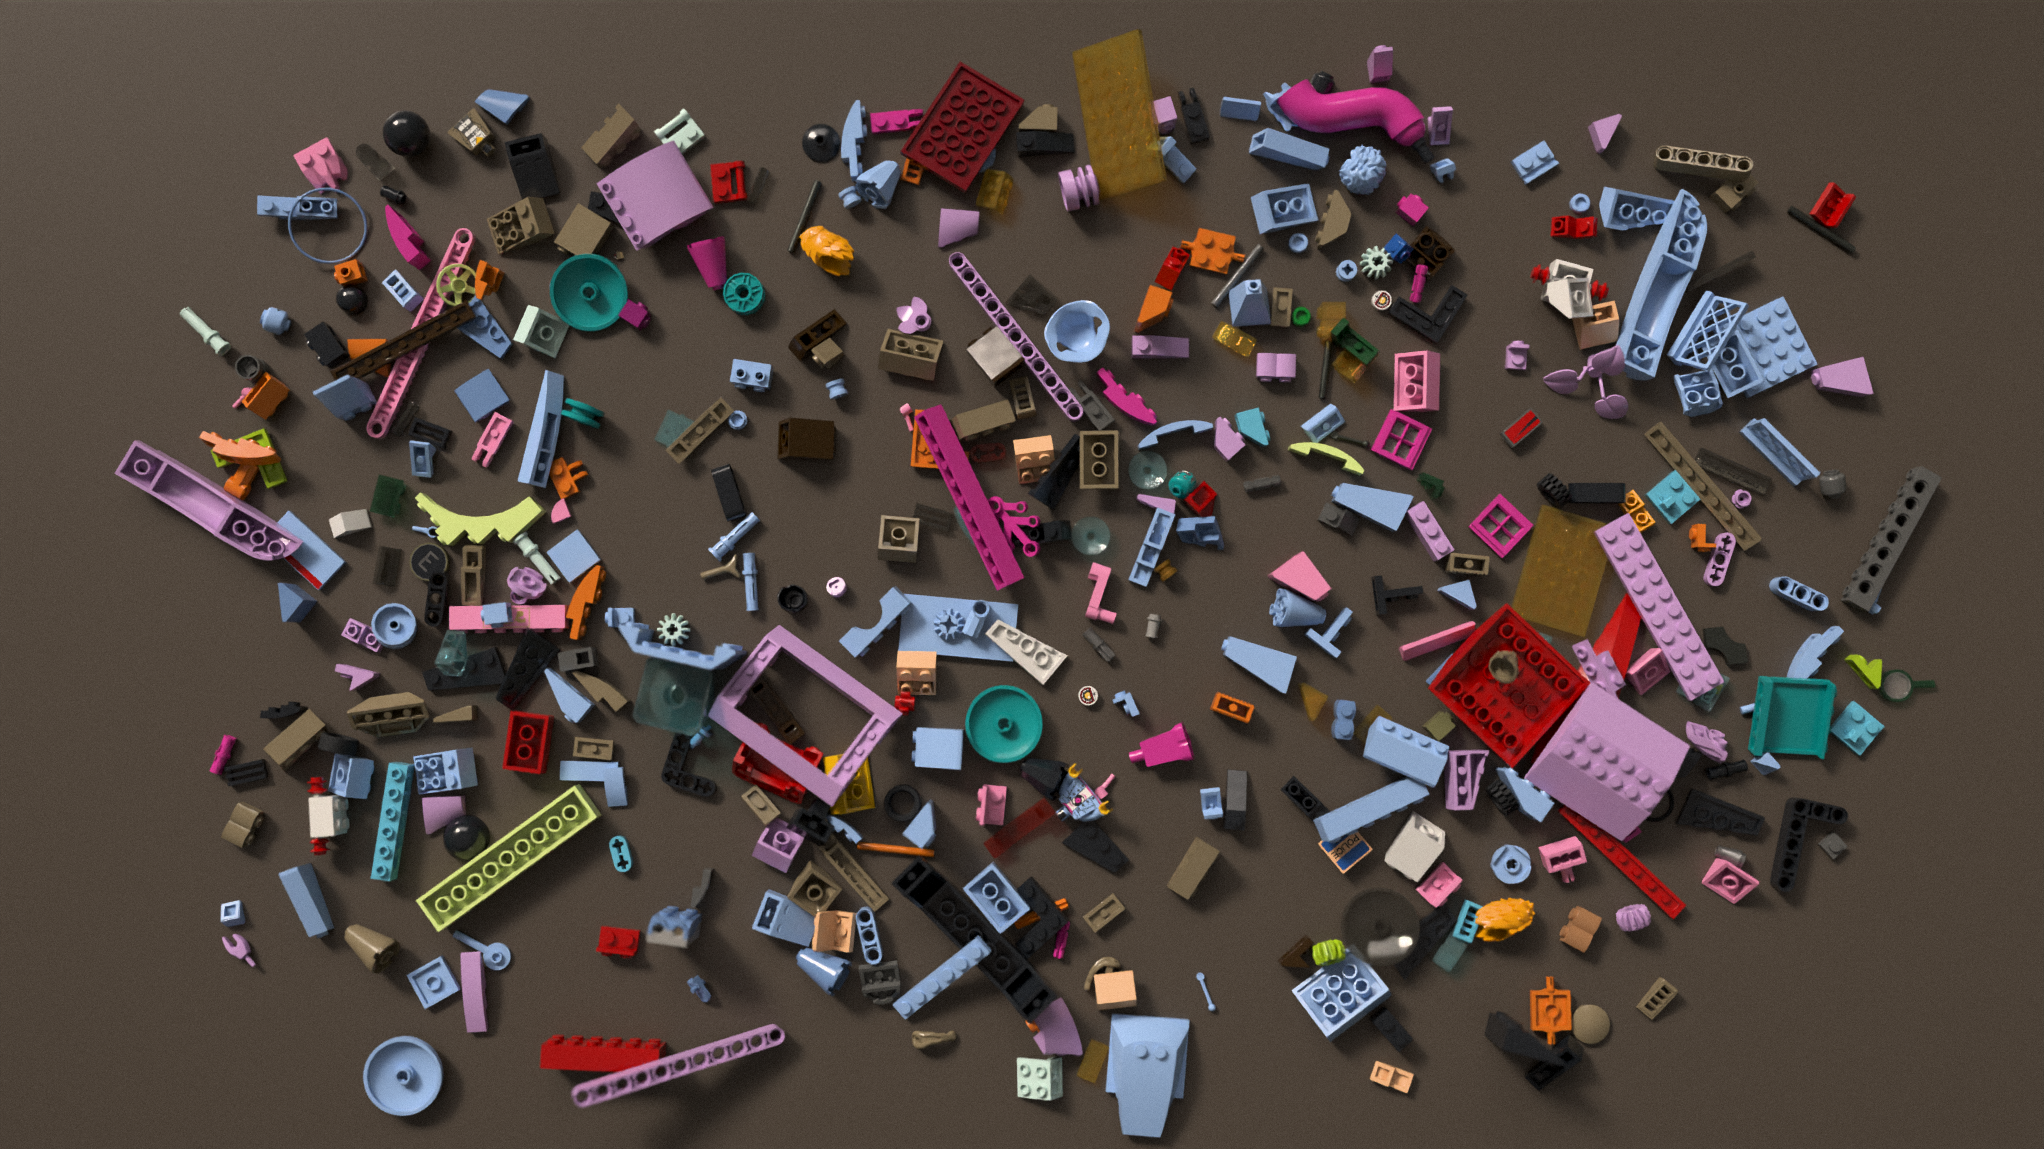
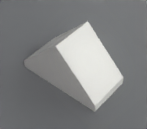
M367 509L339 513L329 519L334 538L372 528Z

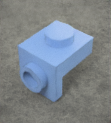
M1220 788L1201 789V806L1204 819L1213 820L1223 817Z

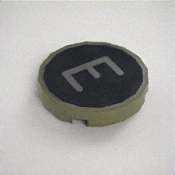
M425 543L414 549L409 563L416 577L429 581L431 574L435 571L445 570L447 572L449 556L445 549L438 544ZM436 575L435 580L440 579L442 575Z

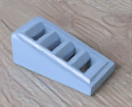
M396 269L382 282L397 301L408 311H413L424 300ZM397 279H399V281L392 287L391 285H392Z

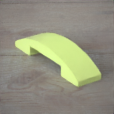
M1303 442L1292 444L1288 448L1289 451L1303 456H1307L1311 450L1344 462L1342 470L1359 476L1364 472V469L1356 460L1332 446Z

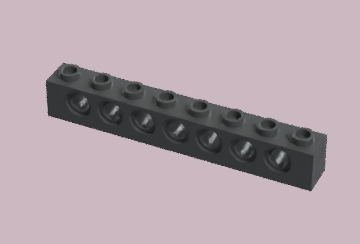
M1922 466L1913 468L1907 473L1905 484L1897 491V499L1889 506V513L1879 524L1880 530L1871 539V546L1868 552H1865L1861 557L1860 561L1862 563L1853 572L1850 585L1846 586L1842 592L1843 597L1841 601L1860 612L1870 611L1942 479L1939 475ZM1915 484L1919 487L1918 493L1915 491ZM1906 501L1910 503L1909 509L1906 508ZM1897 518L1901 520L1900 526L1896 523ZM1888 534L1892 537L1891 543L1887 540ZM1879 551H1881L1883 554L1882 559L1878 557ZM1870 567L1874 570L1873 576L1869 574ZM1861 584H1863L1865 587L1863 593L1860 591Z

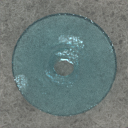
M1143 451L1132 458L1128 472L1131 481L1136 486L1142 489H1153L1164 481L1167 467L1164 459L1159 454L1152 451ZM1144 468H1150L1151 473L1145 474Z
M1085 517L1079 520L1072 530L1074 546L1077 550L1087 555H1095L1102 552L1110 540L1108 526L1097 517ZM1093 533L1094 539L1089 540L1087 534Z

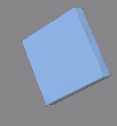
M578 529L547 551V554L569 583H572L601 561L600 557Z
M443 955L407 975L425 1009L461 989Z

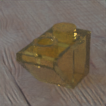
M1322 302L1320 307H1317V319H1320V326H1317V338H1320V343H1324L1331 336L1330 331L1343 317L1346 319V302Z

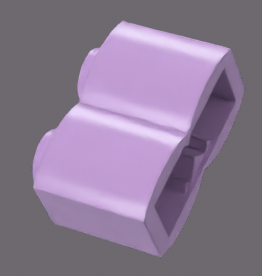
M1257 354L1256 378H1260L1261 382H1271L1272 379H1279V382L1289 383L1291 379H1295L1296 354Z

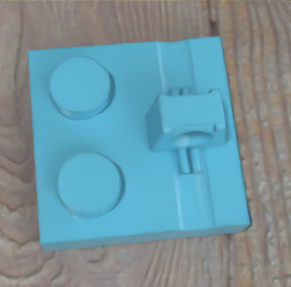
M1676 470L1672 471L1645 494V497L1669 524L1676 521L1700 500Z
M1851 701L1831 725L1830 733L1852 752L1860 756L1884 728V725L1855 701Z

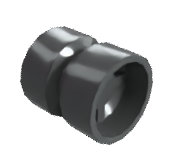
M243 355L235 363L237 375L254 383H257L265 372L270 374V368L266 361L252 355Z

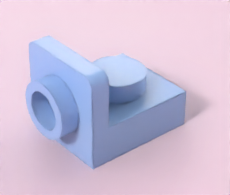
M608 608V612L605 613V623H608V627H619L620 624L626 625V621L635 622V608Z
M1124 690L1114 695L1115 699L1112 700L1114 704L1125 700L1126 703H1123L1126 714L1131 713L1132 717L1139 714L1130 692L1126 693Z

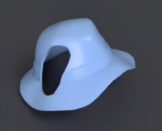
M1087 300L1075 301L1060 307L1052 315L1045 327L1044 336L1050 351L1060 360L1087 362L1097 357L1104 349L1110 324L1107 315L1095 303ZM1095 316L1102 321L1101 326L1097 329V335L1094 325ZM1057 342L1069 350L1060 352L1057 348Z

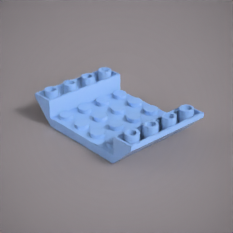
M626 621V625H619L620 631L633 652L707 669H725L747 653V651L742 650L743 646L723 643L722 646H716L714 655H702L700 652L686 651L683 648L664 646L665 644L651 642L654 630L649 629L647 624Z

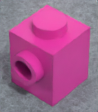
M1410 194L1408 198L1403 196L1397 204L1399 208L1396 213L1414 226L1429 207L1423 203L1422 198Z

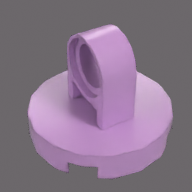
M515 567L512 569L507 578L508 586L512 590L510 594L511 600L516 604L522 605L528 599L541 597L547 586L542 581V575L528 567L524 569Z

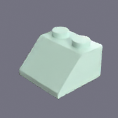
M528 305L513 340L556 358L569 325L562 319L540 308Z

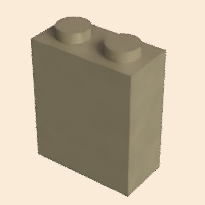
M578 203L554 242L559 246L558 250L566 255L568 253L574 256L586 253L598 254L614 226L609 221Z

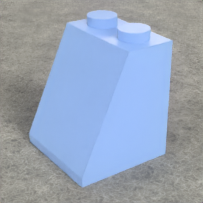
M917 727V731H913V743H916V750H912V762H915L916 767L961 770L964 729Z

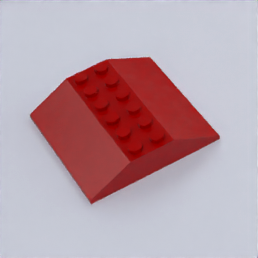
M1506 603L1479 626L1454 652L1428 689L1507 765L1513 768L1586 689L1590 682ZM1498 651H1513L1517 654L1519 674L1517 679L1511 683L1497 681L1489 670V661Z

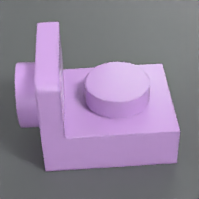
M1513 341L1512 344L1506 346L1505 369L1525 370L1527 350L1530 349V345L1524 344V341Z

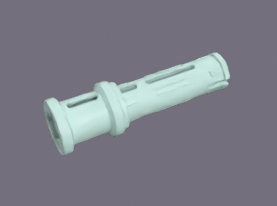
M190 307L181 310L180 316L203 337L204 343L210 345L218 356H222L230 350L231 344L225 342L220 337L218 331L209 328Z
M527 532L520 534L513 540L514 545L517 544L524 552V557L531 559L551 585L561 578L540 554L538 545H534L529 539Z

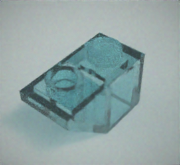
M447 630L434 664L443 675L462 676L468 660L466 633L464 631Z

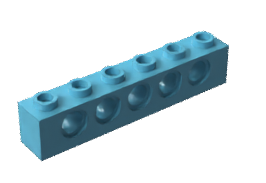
M391 762L388 765L371 879L392 881L398 877L415 769L414 764Z

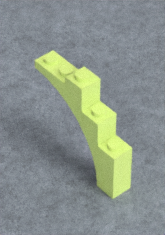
M419 493L415 497L419 502L417 504L418 507L424 512L427 511L432 516L430 519L436 526L440 525L435 530L439 535L437 537L443 545L447 544L450 546H454L467 533H469L467 537L474 544L483 545L497 531V535L502 541L513 543L515 538L529 529L546 513L543 507L532 497H527L517 506L502 513L480 517L463 516L450 512L424 493Z

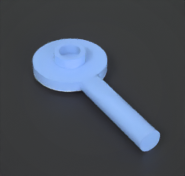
M458 930L453 934L454 938L484 953V963L492 970H501L511 961V951L503 943L497 942L487 947Z

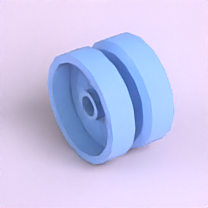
M397 603L386 604L380 607L373 615L371 622L372 632L377 641L384 647L390 649L404 648L415 638L417 623L413 613L406 606ZM394 623H397L398 626L396 628H391L394 626Z

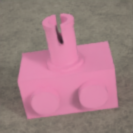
M1576 836L1538 847L1544 867L1549 873L1560 870L1562 880L1565 883L1570 882L1569 878L1571 882L1575 880L1572 866L1587 862L1583 845Z

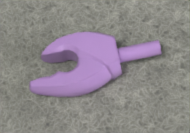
M233 934L234 939L237 941L236 947L227 937H222L223 944L229 954L240 960L245 959L251 967L256 965L249 956L251 949L244 937Z

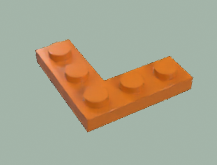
M915 409V416L924 410ZM914 418L910 466L939 469ZM964 451V453H965V455H966V457H967V459H968V461H969V452H965V451Z

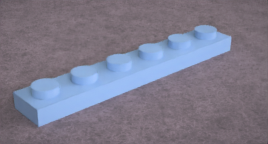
M977 936L896 1000L893 1006L904 1019H907L991 952V949L980 936Z

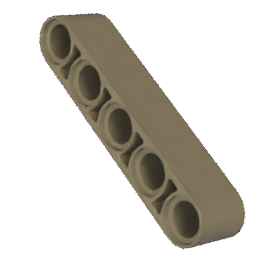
M1661 146L1656 150L1654 166L1662 171L1733 181H1746L1751 174L1753 161L1745 156Z

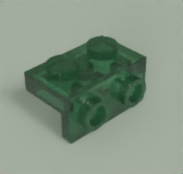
M378 474L369 512L393 518L395 514L398 515L401 508V503H398L399 498L404 495L406 485L403 484L404 480Z

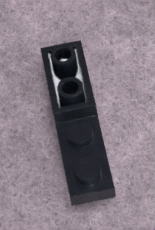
M1295 776L1280 789L1313 823L1314 819L1331 812Z

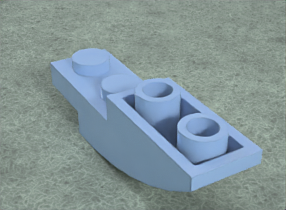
M860 100L855 101L847 116L841 144V158L843 163H850L852 181H856L859 174L863 173L862 163H858L861 147L857 143H864V136H867V127L863 125L862 118L866 117L865 106H861Z
M258 195L257 215L288 219L292 206L301 196L292 198ZM304 197L295 207L291 219L317 220L337 218V198Z
M1831 626L1822 635L1811 634L1796 653L1789 667L1787 677L1808 678L1814 676L1819 671L1818 667L1822 664L1817 658L1825 655L1826 649L1841 639L1840 635L1844 631L1840 626Z

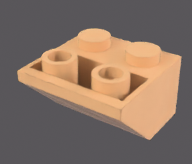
M1615 300L1592 305L1593 316L1572 318L1580 350L1618 341L1619 316Z
M1051 435L1013 440L1019 484L1038 482L1042 475L1046 476L1051 469L1049 466L1055 461Z
M898 651L896 667L898 694L906 691L910 692V695H936V652Z

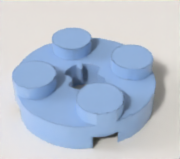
M1507 844L1497 849L1490 863L1494 875L1500 881L1508 884L1524 881L1531 871L1529 854L1523 848L1516 845ZM1514 859L1516 862L1514 863L1516 864L1515 868L1508 869L1507 861Z

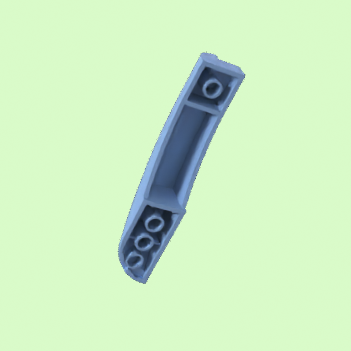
M1684 189L1679 191L1653 244L1632 295L1616 346H1620L1625 357L1623 371L1627 373L1626 377L1631 379L1650 380L1655 377L1671 323L1694 271L1697 269L1707 234L1706 216L1702 215L1698 207L1700 205L1699 202Z

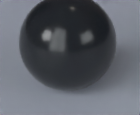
M407 110L397 111L391 114L383 125L382 134L386 146L399 156H417L429 144V126L415 112Z
M473 815L455 818L447 825L443 834V844L446 851L453 858L461 861H471L485 851L490 842V833L487 825L480 818Z

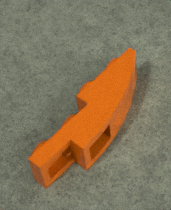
M204 431L199 437L207 446L213 448L212 451L219 459L243 465H270L281 461L274 448L270 446L262 447L252 439L247 441L240 438L237 443L232 439L224 440L217 433L211 432L209 434Z
M596 565L586 575L571 600L566 618L573 619L570 633L571 639L581 640L586 634L587 626L585 625V620L589 617L591 611L589 603L597 604V601H600L602 596L601 582H604L606 578L604 566Z

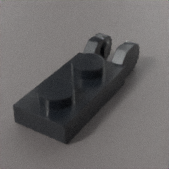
M1194 87L1189 88L1192 103L1187 105L1183 91L1178 92L1181 104L1180 109L1191 144L1210 138Z

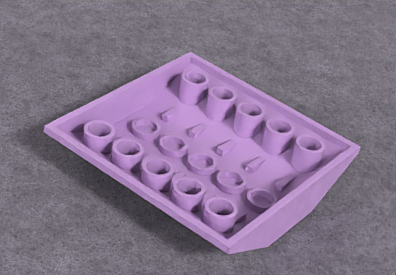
M1591 682L1524 779H1527L1544 792L1622 841L1650 815L1671 786L1690 746Z

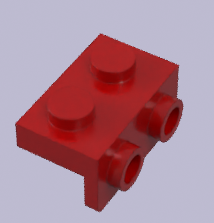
M1829 183L1809 215L1826 228H1837L1848 209L1852 206L1856 196L1854 194H1846L1836 183Z

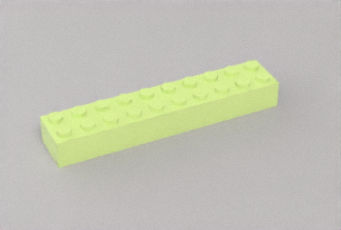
M580 784L575 785L416 901L436 930L440 932L602 815Z

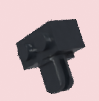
M817 798L812 802L808 811L802 807L797 809L786 828L820 847L826 844L835 827L825 821L831 806L822 799Z

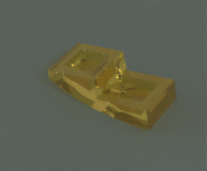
M1220 321L1212 336L1213 340L1229 346L1232 350L1247 357L1257 339L1223 321Z

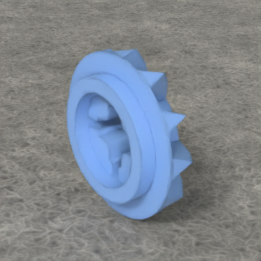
M953 609L942 610L936 615L933 622L937 635L946 640L957 638L964 628L963 617ZM949 616H951V622L957 624V626L950 627L949 633H947L946 626L940 623L947 622Z

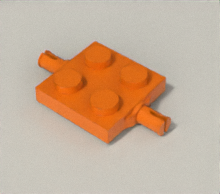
M1202 228L1198 229L1197 237L1193 243L1182 240L1180 248L1191 250L1190 266L1227 274L1232 260L1243 263L1244 259L1242 258H1245L1243 254L1234 253L1236 236Z
M1552 976L1546 977V988L1530 990L1531 1030L1547 1032V1044H1556L1555 1032L1571 1030V991L1555 989L1554 977Z

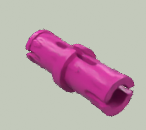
M224 734L221 745L215 752L216 756L209 770L210 772L222 775L225 764L231 757L230 753L237 738Z

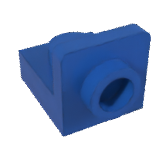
M1397 233L1384 247L1388 253H1391V257L1399 263L1405 261L1413 251V248Z

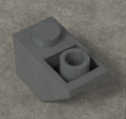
M596 647L558 653L560 672L599 666Z

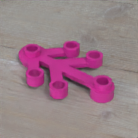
M998 496L991 497L988 503L996 516L998 524L999 518L1004 521V535L1012 552L1015 549V545L1012 542L1013 532L1024 544L1023 552L1026 556L1038 555L1040 545L1036 541H1031L1018 525L1037 527L1040 524V518L1036 515L1030 517L1009 516L1005 510H1016L1018 513H1024L1028 510V504L1025 501L1004 503L1003 499ZM995 503H998V509L995 508ZM1020 504H1023V506H1024V509H1023V510H1020V508H1019ZM1032 518H1035L1036 520L1035 525L1032 524ZM1032 545L1035 546L1034 552L1031 550Z

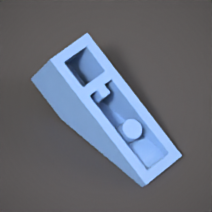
M547 668L544 672L561 711L565 713L564 717L571 723H581L595 704L552 668Z

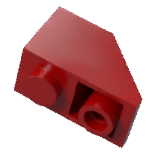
M1173 246L1154 282L1172 290L1190 254Z

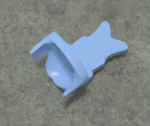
M1283 83L1281 85L1283 91L1272 95L1264 92L1263 95L1266 98L1268 110L1283 125L1284 130L1289 131L1291 126L1298 127V125L1293 123L1277 104L1279 97L1291 88L1286 83Z

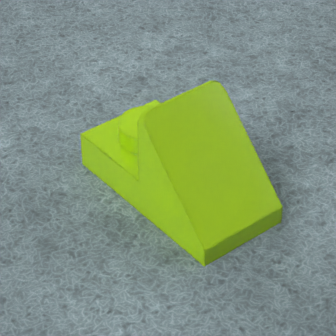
M1849 655L1844 659L1869 689L1881 687V659H1874L1868 665H1866L1867 661L1861 655Z

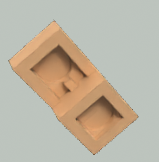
M1376 1061L1370 1080L1408 1093L1414 1074Z

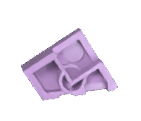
M941 208L938 248H943L947 244L978 234L979 212Z
M465 795L422 798L426 834H432L434 831L448 825L455 818L466 815Z

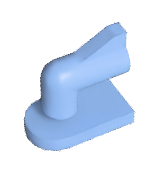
M699 725L697 727L699 732L690 741V748L692 750L701 744L704 736L711 737L713 735L709 731L712 728L710 725L707 727Z

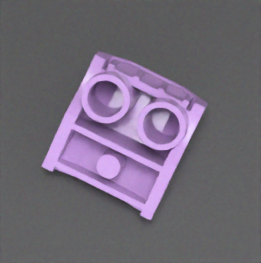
M1687 721V737L1695 748L1716 762H1724L1728 754L1725 750L1727 741L1724 740L1725 735L1720 731L1709 730L1706 726Z

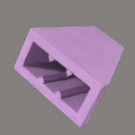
M1864 357L1811 371L1812 383L1818 390L1858 397L1874 394Z

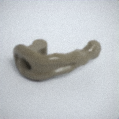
M1112 957L1100 958L1090 969L1084 984V990L1086 992L1090 990L1093 977L1101 967L1105 966V974L1113 973L1114 967L1119 968L1121 966L1120 962Z
M953 1030L947 1034L932 1031H914L912 1033V1043L915 1048L924 1049L930 1045L948 1042L949 1040L955 1041L957 1035Z

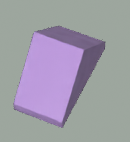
M1617 114L1595 121L1588 127L1597 153L1601 154L1606 149L1622 115Z

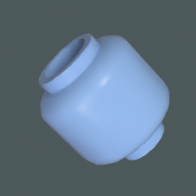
M270 307L268 310L264 309L260 324H262L265 331L280 335L284 330H289L291 320L288 319L286 311Z

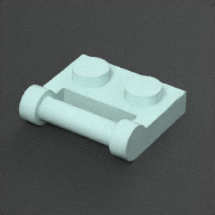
M685 109L681 110V114L661 129L658 128L654 131L663 144L675 141L682 154L705 138L703 132ZM684 120L687 121L688 124L669 139L665 137L667 133Z

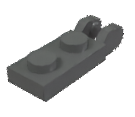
M1080 380L1077 382L1078 386L1086 395L1080 398L1072 387L1069 391L1082 406L1084 414L1098 431H1103L1115 420L1092 390L1090 391L1083 381Z

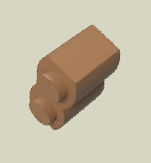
M1577 906L1570 911L1568 915L1569 923L1567 926L1564 925L1560 931V941L1585 953L1602 918Z

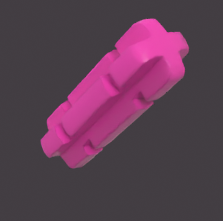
M1425 265L1416 266L1415 273L1417 275L1414 276L1413 293L1410 295V301L1421 302V292H1423L1426 280L1424 275L1427 274L1428 267Z
M1070 922L1057 933L1056 948H1054L1053 953L1055 958L1062 959L1064 957L1065 950L1063 949L1066 947L1067 930H1069Z

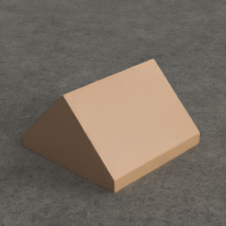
M1132 970L1094 975L1098 1011L1136 1006Z

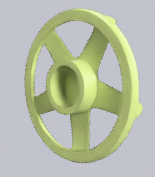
M452 264L445 267L438 275L436 282L437 292L441 299L451 306H456L461 303L463 292L475 294V288L467 285L466 281L471 273L476 278V272L463 264ZM461 267L467 270L460 277H457L451 268ZM446 272L451 283L440 287L441 278ZM453 291L455 303L447 300L442 293Z

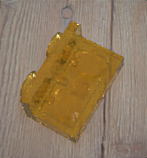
M986 169L975 205L1003 214L1008 204L1010 190L1013 187V177L1004 171Z

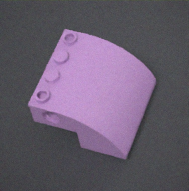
M675 141L665 143L636 157L597 183L636 251L650 247L673 230L688 226L714 208Z

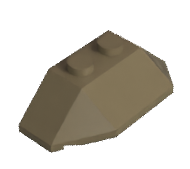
M410 692L370 697L347 711L352 729L360 730L376 737L417 732L430 716L425 700Z

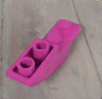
M1102 367L1097 371V377L1107 387L1102 394L1113 406L1141 423L1151 426L1157 423V415L1151 408L1148 410L1143 405L1145 401L1139 394L1135 395L1132 392L1126 396L1127 391L1121 384L1117 385L1113 380L1115 377L1109 369L1105 371Z

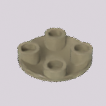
M1581 1005L1574 1012L1571 1019V1031L1580 1041L1588 1044L1598 1043L1609 1032V1017L1602 1008L1596 1005Z

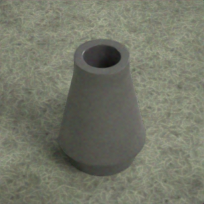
M1720 845L1717 846L1714 856L1727 860L1738 868L1743 866L1746 859V854L1742 853V850Z

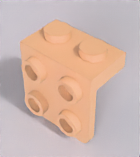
M841 910L818 912L814 920L813 951L837 950L848 953L853 952L857 913Z

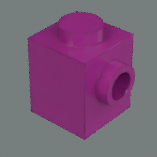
M629 299L618 315L639 330H642L643 327L646 328L651 321V314L647 311L648 307L640 302L635 304Z

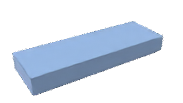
M560 761V780L604 781L603 769L618 768L619 762Z

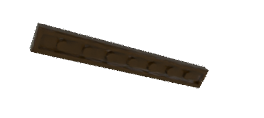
M466 300L330 372L335 381L346 375L361 379L476 319L477 316L469 301Z

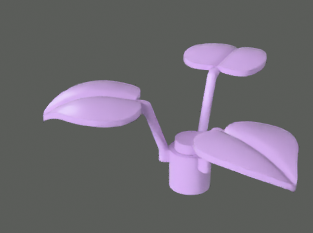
M1619 345L1589 356L1587 366L1583 367L1579 377H1577L1576 371L1564 369L1548 374L1543 378V381L1553 391L1560 394H1568L1578 388L1577 382L1581 381L1587 372L1589 376L1598 377L1602 400L1595 402V410L1600 416L1608 419H1617L1625 416L1628 410V401L1623 396L1614 394L1606 398L1602 381V374L1604 372L1607 375L1615 376L1624 370L1625 357Z

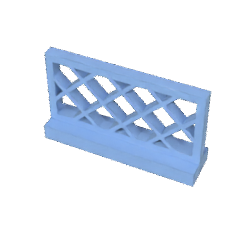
M1705 291L1667 353V356L1675 365L1682 366L1684 364L1710 371L1749 308V305L1744 302L1715 296L1713 292ZM1719 303H1723L1725 307L1715 312ZM1736 307L1740 308L1738 313L1730 314V310ZM1727 313L1728 317L1718 322L1717 316ZM1714 319L1715 323L1705 328L1708 321ZM1730 323L1728 329L1721 332L1720 327ZM1717 329L1718 334L1708 338L1707 333ZM1704 335L1705 340L1695 344L1699 336ZM1720 339L1719 344L1711 348L1710 343ZM1707 345L1708 350L1698 354L1697 349ZM1694 351L1695 356L1686 359L1688 354ZM1709 355L1710 358L1706 364H1702L1700 362V359Z
M1765 418L1760 420L1752 419L1739 432L1793 486H1797L1801 481L1815 478L1820 474Z

